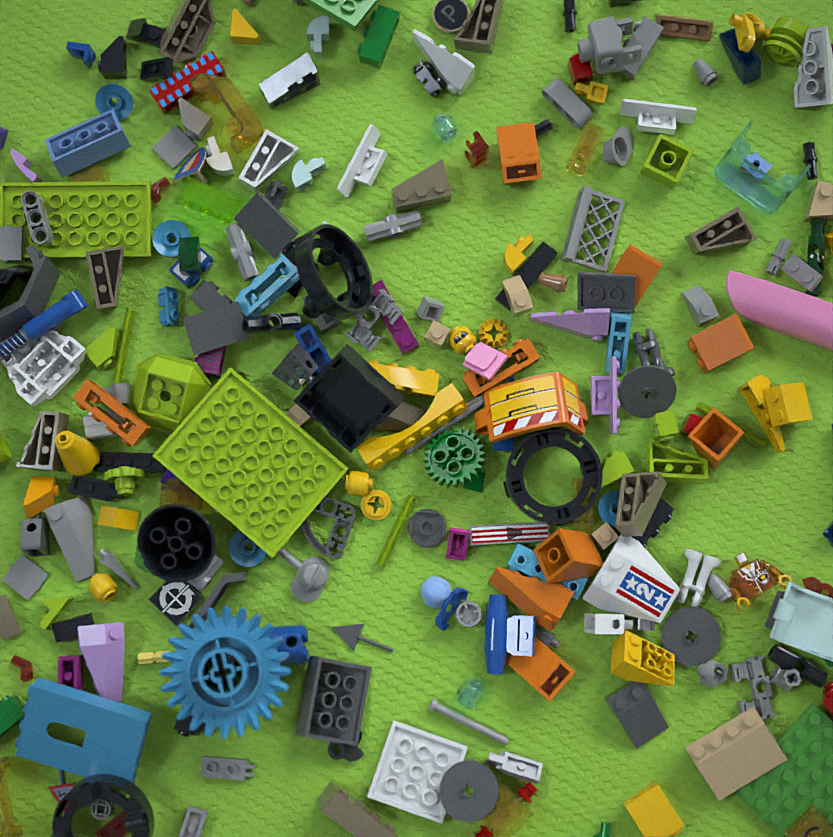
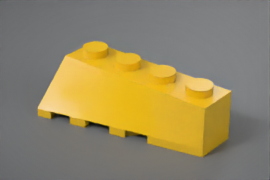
M368 360V363L400 393L435 398L439 381V373H436V370L425 369V371H419L414 366L400 368L395 363L381 365L379 361Z

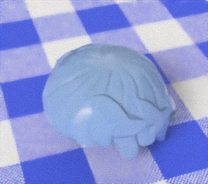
M429 577L421 585V597L429 607L435 609L442 608L444 602L451 595L449 583L441 577Z

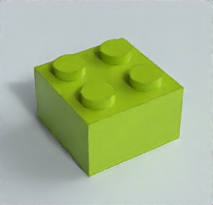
M660 133L640 173L674 189L694 150Z

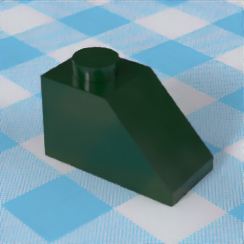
M199 236L184 237L179 240V271L183 276L202 274Z

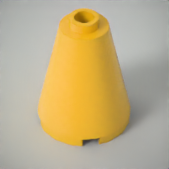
M62 431L56 436L55 444L63 466L72 475H87L100 462L101 454L94 442L70 431Z

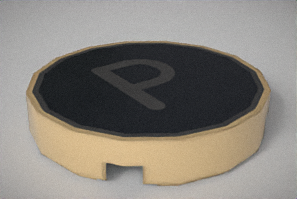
M439 0L433 8V22L444 33H457L461 30L463 22L469 16L468 6L463 0Z

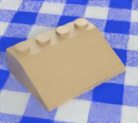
M754 707L685 748L718 800L723 799L788 760Z

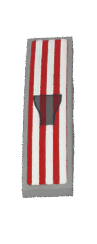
M540 522L469 526L471 545L543 542L550 536L549 524Z

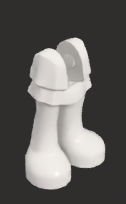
M686 548L684 555L688 559V567L684 579L680 583L681 590L678 593V602L684 604L689 590L695 592L692 597L691 607L697 608L703 600L702 596L705 593L704 589L712 569L720 565L721 559L704 554L696 585H693V579L703 554Z

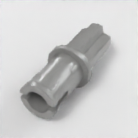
M782 238L775 252L771 253L772 258L764 270L766 273L769 272L770 275L776 276L781 263L786 260L784 257L791 246V242L788 239Z

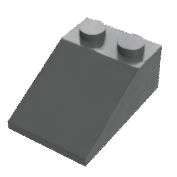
M628 681L604 697L636 749L669 728L649 691L641 682Z

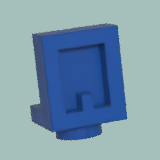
M67 41L66 49L71 56L78 59L83 58L85 66L91 68L92 63L95 62V52L90 44Z

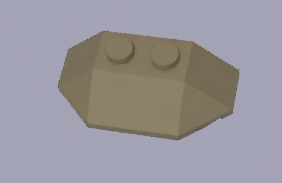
M182 0L179 3L162 36L158 54L163 57L172 58L173 63L199 55L215 24L211 0Z

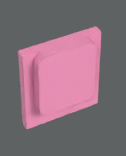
M480 342L467 354L462 365L491 380L508 356Z

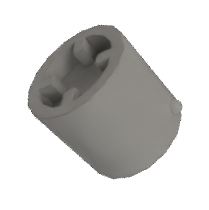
M462 600V603L456 608V619L463 626L473 627L481 619V609L474 602Z

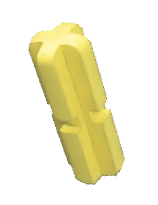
M156 651L155 654L154 652L139 653L138 663L141 665L153 664L154 661L156 663L170 662L161 656L162 653L171 651Z

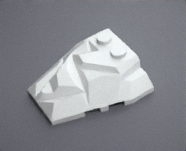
M51 330L34 342L29 341L26 344H22V347H17L18 349L13 350V353H9L8 356L5 355L1 362L6 367L17 393L31 406L42 403L45 399H53L80 371L79 364L84 360L87 350L74 338L60 335L58 332Z

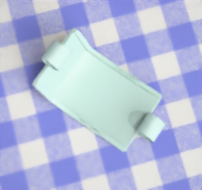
M789 582L783 600H779L773 618L776 620L770 638L833 662V599Z

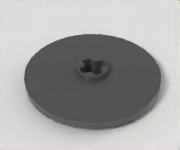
M654 365L640 366L628 372L620 382L618 390L619 401L624 410L629 414L640 418H650L656 413L665 412L672 405L676 397V384L671 374L665 369ZM648 389H650L651 392H648L647 395H645L644 391L646 392Z
M683 607L674 611L665 620L661 639L664 649L675 654L676 662L695 666L707 662L715 655L720 645L721 633L718 623L707 611L696 607ZM689 631H691L693 634H696V636L693 637V641H690L689 638H686V636H688Z
M465 760L454 764L445 772L440 783L439 795L442 806L450 816L463 822H476L488 816L494 809L498 800L499 787L495 775L487 766L477 761ZM468 786L474 789V792L470 793L469 797L468 794L464 793Z

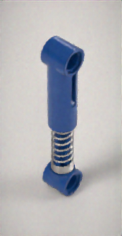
M76 289L70 292L59 302L22 325L19 333H14L13 337L10 336V339H6L4 343L1 342L0 361L4 359L5 355L8 356L9 353H13V350H17V347H22V344H26L29 341L34 342L69 317L85 309L88 304L79 291Z

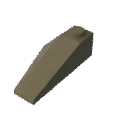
M402 401L381 424L375 426L372 430L403 431L420 420L427 411Z

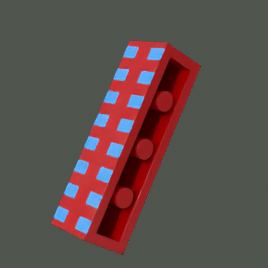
M211 51L201 55L199 60L194 63H188L178 73H172V78H168L162 83L154 84L149 92L165 115L179 106L178 99L180 97L187 101L227 75L216 55Z

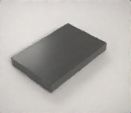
M257 192L234 218L274 259L300 233L260 192Z
M578 272L577 310L610 308V312H635L636 275Z
M238 301L182 318L194 355L250 338L249 334H245L242 330L243 314Z

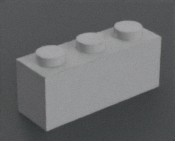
M645 16L642 21L638 20L633 28L635 33L632 37H627L623 46L627 48L640 45L642 49L641 62L623 65V71L618 72L633 80L662 34L664 27Z

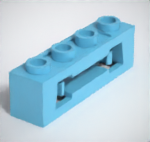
M283 254L279 256L275 263L267 266L266 271L254 278L252 284L242 289L234 299L235 302H239L241 311L246 317L259 316L300 279L297 267Z

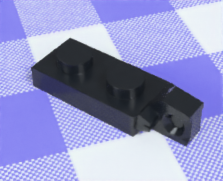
M73 475L68 493L106 502H112L113 498L124 500V496L117 494L115 484L86 476Z

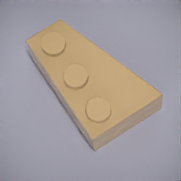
M818 180L812 186L803 222L813 219L833 220V184Z

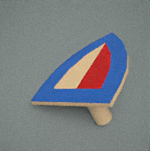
M203 146L182 165L173 181L193 175L202 185L208 182L201 173L206 165L205 159L207 155Z

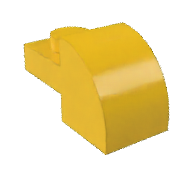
M529 234L525 238L523 236L519 238L515 243L516 247L511 243L506 247L504 265L511 275L526 261L523 253L534 241Z

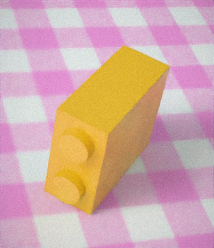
M804 382L781 384L763 389L772 427L797 424L813 419Z
M653 782L622 803L644 837L675 836L685 826L656 782Z

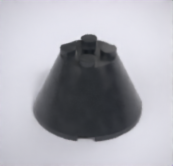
M168 504L152 511L141 523L137 535L138 552L140 551L146 568L155 576L169 582L182 583L197 578L206 571L215 554L216 542L211 525L200 512L182 504Z

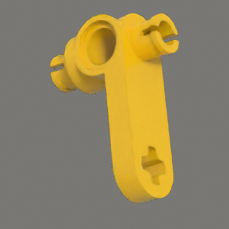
M734 13L729 20V25L735 27L739 50L746 53L751 50L755 40L759 37L766 40L771 32L770 28L764 27V22L751 13H745L741 16Z

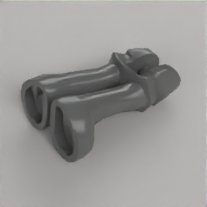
M651 328L645 329L648 340L643 343L639 331L633 333V345H635V351L638 353L641 366L651 365L647 351L650 350L655 366L665 369L671 376L676 375L672 367H666L659 349L660 343L657 341V336Z

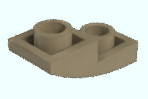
M6 594L0 596V636L2 640L21 633V628Z

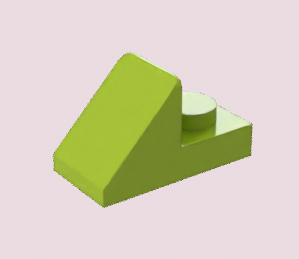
M64 596L39 599L50 611L47 610L43 613L38 626L43 630H49L51 624L56 622L74 598Z

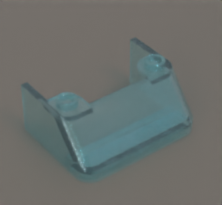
M749 122L715 167L714 175L720 182L763 213L773 214L797 187L812 165L808 164L797 177L793 174L785 173L777 181L746 159L751 151V147L743 139V136L753 124Z

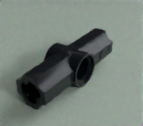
M271 313L269 315L243 317L242 330L245 334H271L278 331L300 329L301 319L297 313Z
M776 644L770 649L767 657L768 660L786 670L794 669V663L799 661L801 663V668L798 671L800 678L818 688L825 684L828 676L827 672Z

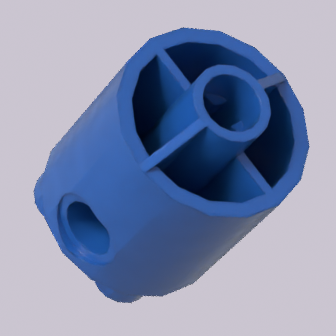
M302 625L274 627L269 635L271 639L276 637L284 639L282 644L277 647L278 652L285 651L289 652L290 655L287 659L281 661V665H296L308 662L309 653L305 646V642H308L306 627ZM292 643H297L295 647L290 648Z

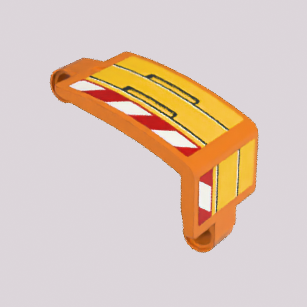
M560 372L532 376L486 390L483 393L485 408L474 414L476 433L481 436L489 435L491 442L558 426H565L569 430L582 435L585 433L584 427L589 424L585 404L579 399L577 384Z

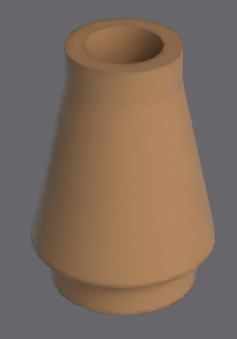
M541 273L539 284L558 293L560 291L565 292L568 277H564V274Z

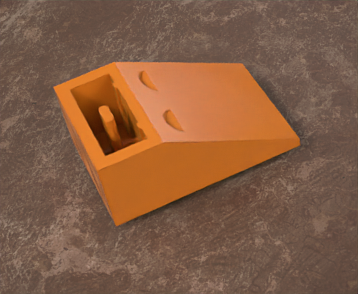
M534 122L496 127L502 183L542 179Z
M536 636L534 656H518L509 653L505 660L510 667L549 702L575 673L568 664Z

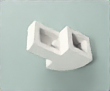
M215 137L207 138L209 145H206V149L210 157H207L206 161L210 169L221 176L234 175L235 173L227 151L220 153Z

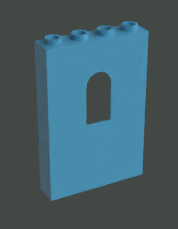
M38 678L34 684H30L27 691L29 699L23 708L25 717L19 725L21 734L15 743V747H17L16 756L83 777L110 774L125 778L134 783L152 716L151 712L43 678ZM59 722L86 731L83 747L50 737L47 732L48 724Z

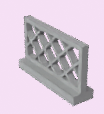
M583 186L578 193L560 261L576 263L605 273L625 201L593 191L591 187ZM591 197H598L602 205L594 208L590 202ZM610 202L619 204L617 212L611 214L606 205ZM604 207L608 216L600 220L595 210ZM590 213L594 215L597 221L591 226L586 221V216ZM610 218L613 228L607 232L602 222ZM599 224L603 234L596 238L591 228ZM587 230L592 240L585 244L581 235ZM605 236L608 241V247L602 250L597 240ZM594 242L599 252L591 256L586 246ZM583 248L588 257L585 260L576 258L577 251ZM601 254L604 260L603 266L596 265L593 257Z

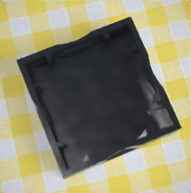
M346 344L294 399V402L311 418L323 425L330 435L351 453L367 438L375 426L381 424L400 405L405 396L349 344Z

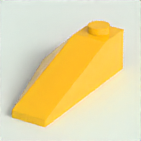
M761 374L738 388L776 453H780L785 450L780 426L772 427L763 389L770 388L771 383L766 376L764 377Z

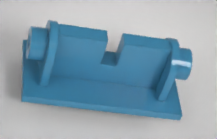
M164 286L158 292L159 306H165V309L159 310V322L162 323V327H169V324L179 326L177 290Z

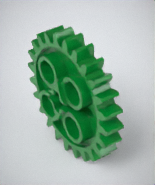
M452 427L450 433L444 429V435L438 433L437 439L431 438L433 444H427L429 450L424 451L427 457L423 458V461L426 463L424 465L425 469L429 470L427 472L429 477H432L434 482L439 480L440 486L446 482L448 488L453 483L455 488H457L458 483L465 486L466 480L472 483V476L478 478L477 471H483L480 465H485L483 458L486 457L484 446L480 445L482 443L480 438L476 439L475 433L470 435L468 429L463 433L461 427L458 429V432H455ZM453 443H458L457 446L450 447ZM472 454L470 458H464L465 455ZM445 457L444 460L437 461L438 458ZM459 468L457 472H451L452 469Z

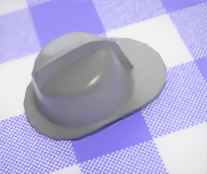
M620 127L615 135L604 143L603 162L620 166L626 165L634 145L633 136L628 128Z
M310 557L300 565L292 583V592L298 600L311 602L321 594L329 576V568L324 560L318 557Z

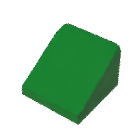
M477 472L478 478L472 476V483L466 480L463 489L482 493L485 473Z

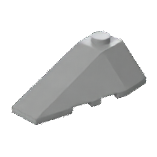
M87 497L71 499L44 509L50 527L75 581L79 582L95 575L93 513Z

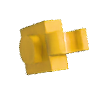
M590 81L589 86L576 83L573 93L580 96L586 95L585 101L603 106L608 85Z

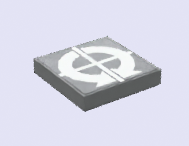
M165 581L148 600L175 626H178L204 597L187 581L182 583Z

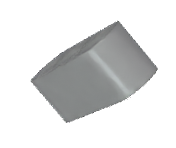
M555 78L542 90V95L577 129H580L593 116L592 111L558 78Z
M26 191L21 197V202L31 237L38 245L48 247L53 243L54 238L43 199L34 191ZM36 197L35 203L29 205L30 198ZM37 215H41V220L38 223H34V218ZM46 233V239L40 242V235Z

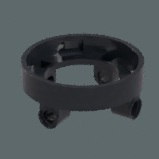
M322 224L303 234L297 241L289 242L284 247L282 254L297 267L300 280L308 294L302 310L306 317L315 319L319 315L326 313L335 319L345 320L369 307L373 297V282L370 269L359 247L343 230L330 224ZM316 234L320 236V238L314 239ZM315 248H320L318 261L322 265L330 266L338 262L345 274L348 290L340 294L336 299L325 287L317 272L313 259V250Z
M547 428L529 434L517 444L509 457L503 484L507 498H511L514 505L524 515L540 523L556 524L557 527L572 523L574 519L582 516L592 507L602 487L603 472L597 452L584 437L568 429ZM566 434L570 435L569 439L575 441L576 443H579L581 441L583 443L581 449L578 448L575 444L567 440H564V436ZM522 447L525 450L520 455L516 463V466L512 465L513 459H517L518 455L521 452L519 448ZM558 447L570 452L578 460L583 482L579 493L569 503L556 507L545 506L535 501L527 492L523 481L524 467L528 459L538 450ZM590 488L595 489L596 491L591 492L589 498L587 499V502H589V504L587 506L582 505V502L586 499L590 491ZM527 505L532 510L543 514L542 517H539L537 513L533 512L530 509L527 510L524 506Z
M110 774L92 775L78 781L61 799L53 816V834L51 837H74L72 833V818L77 808L89 806L97 799H105L116 803L126 812L125 827L127 832L131 834V837H152L154 832V814L145 794L129 780ZM111 786H116L130 794L129 798L127 799L124 795L110 790Z

